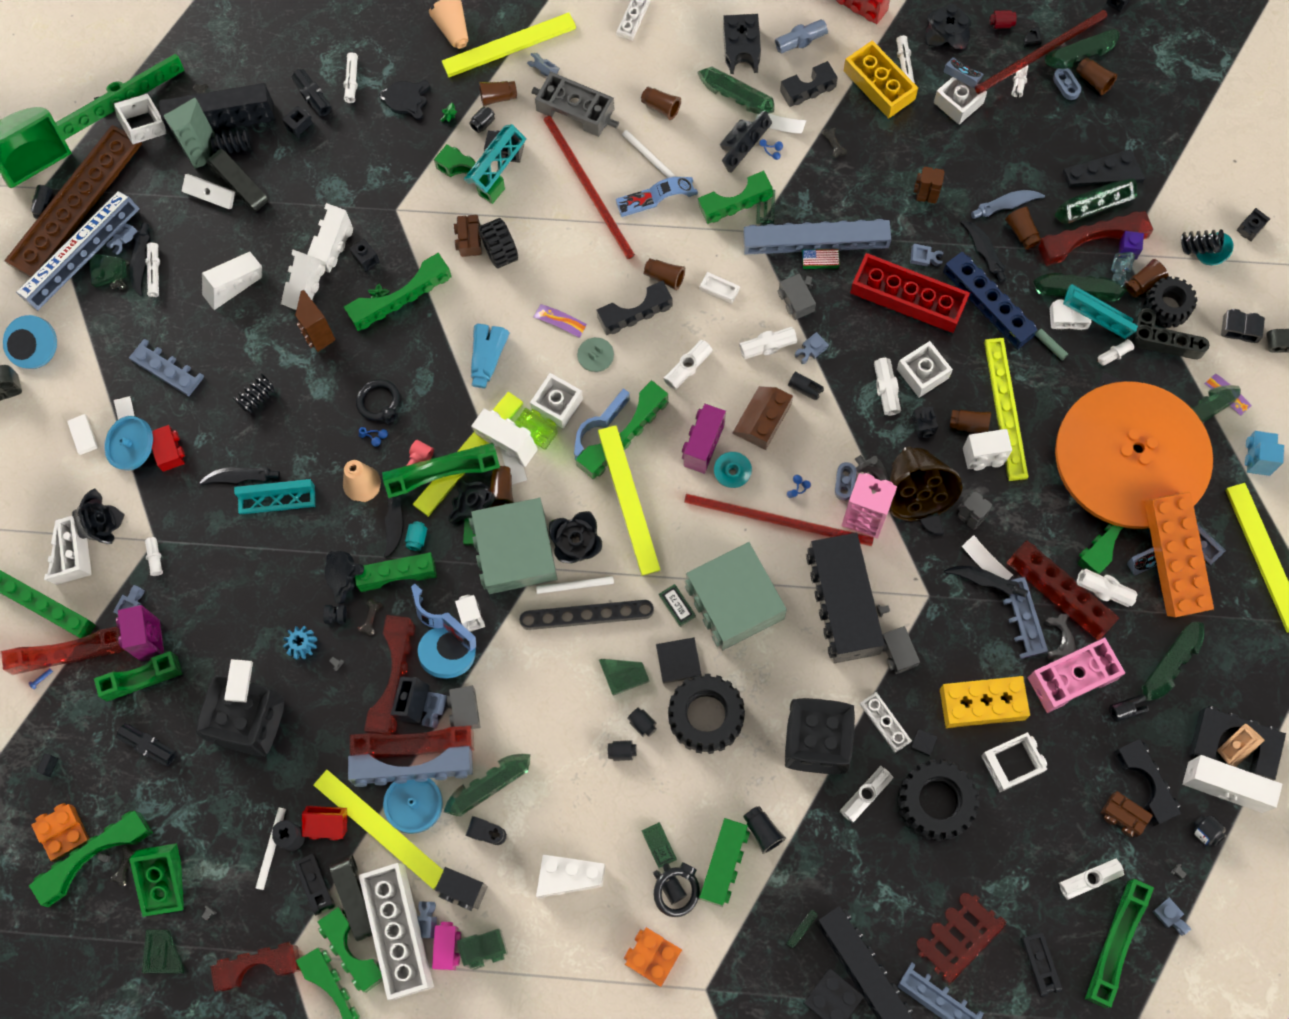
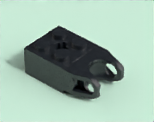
M758 14L723 15L725 63L730 70V74H734L735 66L740 62L749 63L754 73H758L761 57Z

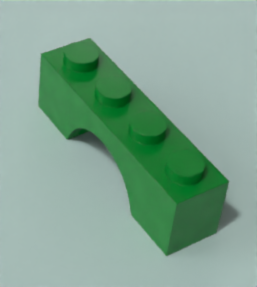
M447 144L434 159L436 169L449 177L461 173L468 174L476 163L472 157L463 155L456 147L452 148ZM482 175L479 179L484 186L488 183L487 175ZM501 175L487 193H484L477 187L478 195L491 204L505 190L504 179Z
M763 170L747 177L746 188L737 196L723 197L713 191L699 197V208L707 224L715 223L721 218L736 214L740 210L749 209L759 202L768 201L773 197V187Z
M430 552L363 565V574L355 576L358 589L364 592L379 589L382 585L396 580L413 579L420 581L435 578L437 574L435 561Z
M169 651L152 657L142 667L124 672H110L94 678L98 697L107 702L182 675L178 656Z
M337 907L318 921L320 934L324 939H329L331 951L335 956H340L343 961L340 963L347 974L351 973L354 978L352 983L358 991L362 990V992L367 993L383 981L380 965L377 960H359L350 952L348 935L351 927L343 908Z

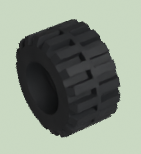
M501 218L479 226V233L491 262L497 269L518 260V252L507 225Z
M1172 276L1167 277L1166 280L1162 278L1154 284L1148 293L1144 308L1152 309L1155 312V322L1159 323L1158 326L1166 325V328H1170L1173 325L1174 328L1178 327L1179 324L1182 325L1188 320L1196 308L1198 299L1195 295L1197 293L1195 290H1192L1193 286L1191 284H1186V280L1183 279L1181 281L1179 280L1180 277L1172 279ZM1163 297L1174 299L1179 307L1168 306L1163 301Z

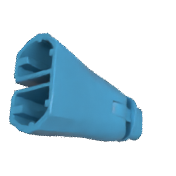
M474 325L471 362L473 387L486 388L487 382L490 381L510 334L505 328L492 326L490 330L489 325Z

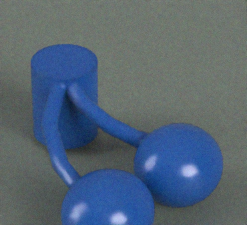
M765 139L760 140V146L764 147L769 156H772L775 160L780 159L781 154L779 152L771 155L766 147H774L776 151H781L783 149L781 141L769 146Z
M361 427L358 435L361 438L369 436L372 439L371 444L376 447L380 445L381 439L387 437L388 432L385 429L367 431L366 428ZM378 432L379 437L373 438L367 433Z
M794 475L793 481L797 484V490L788 491L787 497L793 498L798 496V494L804 493L806 489L811 487L810 481H803L800 475ZM802 483L805 489L802 492H798L799 484Z

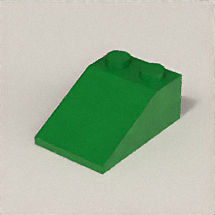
M177 843L136 850L129 860L142 917L183 910L182 869Z

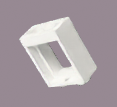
M148 94L114 103L116 117L132 144L166 134L161 115ZM149 112L154 121L153 123L131 129L126 119Z
M1029 733L1003 743L981 755L999 792L1047 770L1046 759L1042 754H1039L1036 749V740L1033 736L1030 737ZM1022 743L1036 770L1009 782L995 755Z

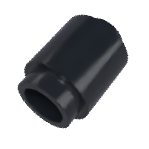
M482 107L471 118L469 125L477 133L484 131L495 120L494 111L489 107Z
M639 707L627 718L630 721L629 724L642 737L646 735L650 737L657 729L655 727L657 722L644 709L641 710Z
M632 740L608 743V759H613V761L633 760L634 756H637V744H633Z

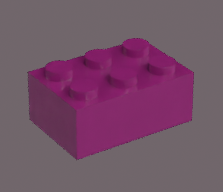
M704 403L702 409H698L695 418L697 419L696 424L691 426L689 441L685 442L682 448L684 467L703 474L706 473L725 426V410Z
M142 605L118 610L116 624L121 633V636L118 638L121 648L141 662L149 661L152 657L164 653L161 624L156 616Z

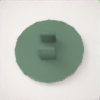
M594 337L587 339L580 345L577 357L584 369L591 372H600L611 365L614 351L608 341L603 338Z

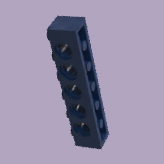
M961 252L945 264L943 273L959 289L970 293L968 299L1017 350L1035 336L1038 329L1034 322L1028 320L1023 315L1022 310L1016 307L1010 298L998 289L994 281L989 280L985 272L973 263L970 256Z

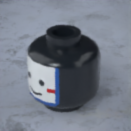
M1201 816L1195 821L1194 825L1196 828L1194 829V834L1206 846L1213 845L1216 847L1226 838L1225 826L1214 816H1207L1206 818Z

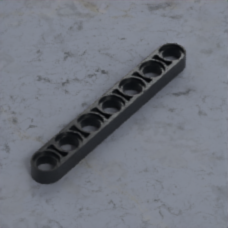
M635 600L529 610L523 612L519 620L521 626L526 630L648 619L653 615L654 606L649 600ZM642 605H649L651 611L648 614H642L640 607ZM622 607H630V615L623 616L620 613ZM605 608H609L612 611L611 616L608 618L601 616V611ZM585 610L592 612V617L588 620L581 617L582 612ZM565 612H570L573 614V618L571 621L566 622L562 619V615ZM545 614L553 615L554 618L551 623L543 622L542 619ZM532 616L534 622L531 625H525L523 623L524 617Z

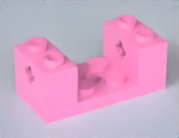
M859 473L841 526L878 539L897 486L887 480L880 481L875 479L870 474Z
M1103 638L1035 670L1028 677V680L1044 709L1049 713L1097 687L1102 688L1118 680L1125 674V671L1106 638ZM1075 668L1083 670V678H1078L1074 675Z

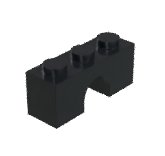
M828 61L812 68V82H802L797 74L781 81L780 92L789 107L800 105L805 100L816 98L819 94L826 91L830 92L837 86L838 77Z

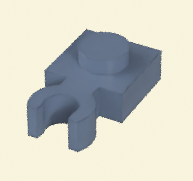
M913 244L910 263L928 267L931 262L934 266H940L943 261L937 260L936 257H941L943 252H931V247Z
M816 332L803 342L802 347L804 349H798L795 352V357L804 355L805 358L801 360V363L805 364L809 356L815 359L828 349L829 345Z
M428 692L423 709L424 712H427L422 720L423 726L437 728V717L443 714L447 699L446 695Z
M420 901L418 908L421 914L417 918L421 937L434 938L437 917L432 916L436 904L435 902Z

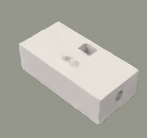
M1200 755L1188 762L1182 785L1264 813L1277 808L1283 784Z

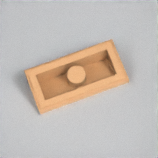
M1244 724L1217 752L1228 765L1237 767L1265 740L1248 724Z

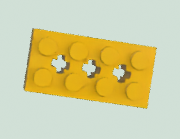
M873 40L845 59L843 71L888 119L916 99L918 87Z
M1023 676L943 684L940 688L946 728L1022 721L1030 716ZM1005 697L1008 702L1005 703V700H1001V698ZM982 699L988 702L986 706L984 702H981ZM962 701L968 704L967 708H965L964 704H961Z

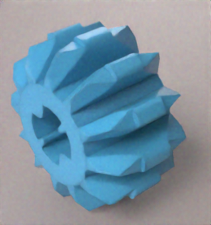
M295 626V632L288 630L290 636L284 637V641L287 643L283 645V648L287 650V654L289 656L293 655V658L296 660L300 656L302 659H306L307 653L310 656L313 655L311 649L317 648L314 644L317 641V638L313 636L314 632L312 630L307 631L305 626L301 630ZM303 640L304 642H301L302 645L298 646L297 643L300 644L298 641Z

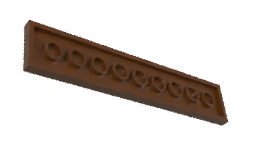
M111 125L4 260L6 264L31 278L63 246L136 153L142 142L132 144L125 131Z

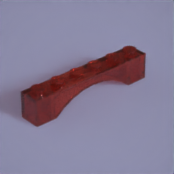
M1136 211L1128 216H1117L1106 222L1099 221L1091 226L1084 225L1073 231L1066 230L1058 235H1047L1041 240L1038 248L1045 265L1049 266L1063 262L1074 248L1087 241L1099 238L1121 239L1125 231L1144 233V239H1147L1154 229L1146 211Z
M386 615L383 635L391 651L392 670L384 694L368 711L364 731L369 735L392 737V732L396 731L397 721L390 714L400 677H403V674L407 672L408 663L406 662V656L411 652L409 640L410 636L414 635L415 625L408 617Z
M116 626L98 630L91 635L69 642L45 646L18 647L1 651L3 670L11 675L125 651L119 645L120 629Z
M471 725L449 727L442 730L415 734L367 733L350 735L351 756L369 754L373 758L436 754L443 753L449 747L469 746L474 751V730Z

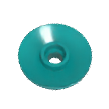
M1224 233V244L1221 252L1209 254L1206 251V253H1198L1196 256L1205 265L1221 264L1231 256L1234 249L1233 240Z
M739 452L722 454L714 465L715 478L721 485L728 488H738L745 485L752 474V466L749 459ZM735 470L736 474L731 475L729 471Z

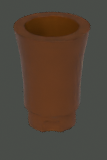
M1089 58L1083 59L1076 69V72L1092 85L1100 95H1104L1117 79L1116 73L1107 70Z
M515 81L479 82L483 107L498 102L510 101V99H517Z
M648 86L641 95V102L667 119L672 120L680 109L681 97L670 95Z
M1028 207L1019 208L1005 218V221L1012 228L1025 249H1030L1040 243L1041 238Z
M649 258L645 264L643 274L658 282L664 281L665 285L677 291L683 282L686 268L685 266Z
M1152 259L1141 271L1125 283L1126 290L1131 296L1137 298L1139 295H1143L1150 290L1160 279L1164 278L1166 280L1169 277L1168 272L1160 261Z
M952 410L950 428H957L959 431L973 434L988 432L991 412Z
M500 466V468L493 470L490 490L495 495V500L489 507L514 503L512 475L510 473L511 469L508 466Z

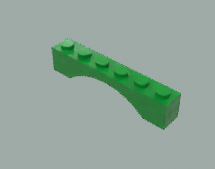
M438 252L424 260L415 277L400 290L379 298H358L344 306V309L357 331L366 329L371 323L385 318L392 311L399 310L404 304L416 300L423 293L430 292L435 286L446 283L452 277L450 269Z
M652 380L639 392L636 412L627 427L619 433L624 450L629 447L631 440L635 436L638 437L642 433L643 427L647 423L650 424L656 418V413L660 409L664 410L669 403L668 393ZM601 443L588 446L576 458L577 467L593 480L597 476L600 477L608 465Z
M492 442L382 472L388 498L406 494L425 483L442 477L462 473H483L500 468V464Z
M1109 524L1104 529L1106 533L1103 536L1099 534L1091 542L1094 546L1090 550L1086 547L1079 554L1081 559L1077 564L1084 570L1088 569L1100 574L1112 562L1115 540L1124 527Z
M0 570V594L26 607L81 640H87L96 626L93 622Z
M135 810L125 813L121 817L122 820L107 826L104 829L105 832L99 836L90 838L81 849L73 850L64 861L61 860L53 864L52 869L47 873L36 876L34 882L29 887L40 905L50 907L64 897L76 873L93 856L115 846L137 845L151 835L153 831L142 814Z
M1136 879L1127 881L1088 988L1086 1000L1104 1008L1112 1007L1129 945L1148 906L1154 887Z
M318 947L296 960L305 980L315 983L332 997L339 1008L342 1019L360 1018L356 1007H351L348 1001L351 998L349 992L345 987L342 988L339 982L341 980L339 972L336 968L333 969L330 964L332 959L327 950Z

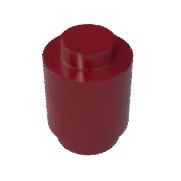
M1011 10L994 11L990 15V25H993V29L1011 28V26L1016 25V12Z

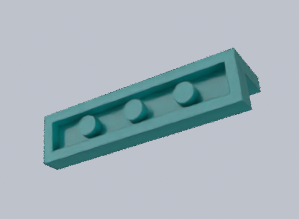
M513 124L504 126L464 180L468 184L474 183L480 190L487 193L527 138ZM513 134L520 139L517 145H512L511 143ZM508 148L507 158L502 159L501 150ZM493 161H498V170L496 172H491V163ZM482 175L488 176L486 186L479 181Z
M1073 284L1068 287L1063 303L1067 307L1124 339L1137 331L1138 325L1133 323V318Z
M311 479L234 487L235 495L238 498V513L240 515L316 507L315 485ZM310 493V502L302 503L299 500L302 494ZM286 495L293 498L289 504H282L280 502ZM267 497H271L274 500L270 506H263L261 504ZM252 499L255 502L251 508L244 509L243 500Z

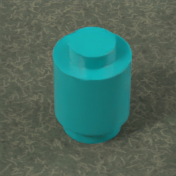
M414 521L413 524H409L405 539L407 549L421 551V547H424L428 530L424 523Z

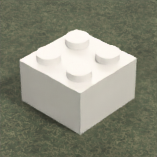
M952 77L936 91L934 104L960 125L984 104L987 91L979 84L974 89Z
M930 341L899 360L897 367L898 372L919 398L949 379L953 370Z
M549 373L530 402L531 410L564 429L583 400L582 390Z
M1007 429L969 435L963 446L967 469L982 470L986 466L1000 467L1004 465L1012 452Z

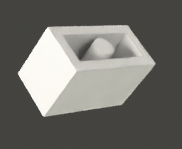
M464 595L455 601L461 623L468 631L471 632L485 627L479 604L474 595Z

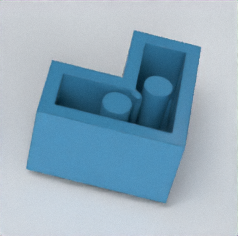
M1254 431L1247 437L1246 448H1248V454L1245 457L1247 473L1271 476L1284 463V445L1278 444V434Z

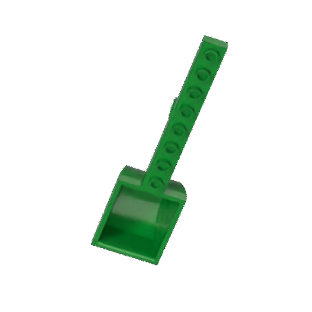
M174 54L125 83L120 81L110 83L106 88V94L57 122L54 121L51 113L43 107L23 109L1 119L0 174L9 188H14L72 154L65 140L114 112V103L141 96L185 71L179 56Z

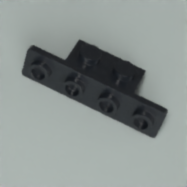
M763 110L753 122L740 119L720 143L723 150L729 151L722 159L728 172H733L771 126L772 121L767 111Z

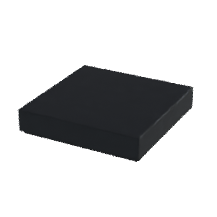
M695 637L656 644L663 684L686 680L687 678L692 679L694 675L698 674L700 677L702 676Z

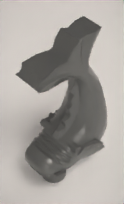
M861 455L855 458V461L858 463L856 467L858 473L869 472L880 481H889L887 471L877 456H873L866 461Z
M1061 614L1058 618L1051 617L1044 622L1045 625L1057 627L1062 631V644L1057 650L1048 652V660H1053L1054 662L1076 651L1074 637L1066 625V620L1070 614Z

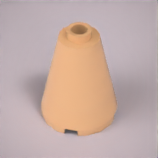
M440 0L433 4L435 8L433 10L429 9L430 17L450 44L458 49L465 47L469 40L461 0Z
M357 460L347 462L344 467L343 489L346 495L354 501L366 502L373 499L378 494L381 484L378 472Z

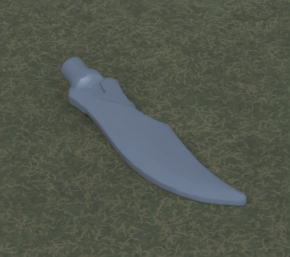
M1030 190L1011 192L989 203L980 204L978 210L971 212V216L973 219L980 216L989 217L1000 210L1013 209L1028 201L1045 198V195Z

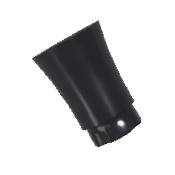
M760 806L754 807L743 816L762 854L770 852L785 841L786 837L778 830Z

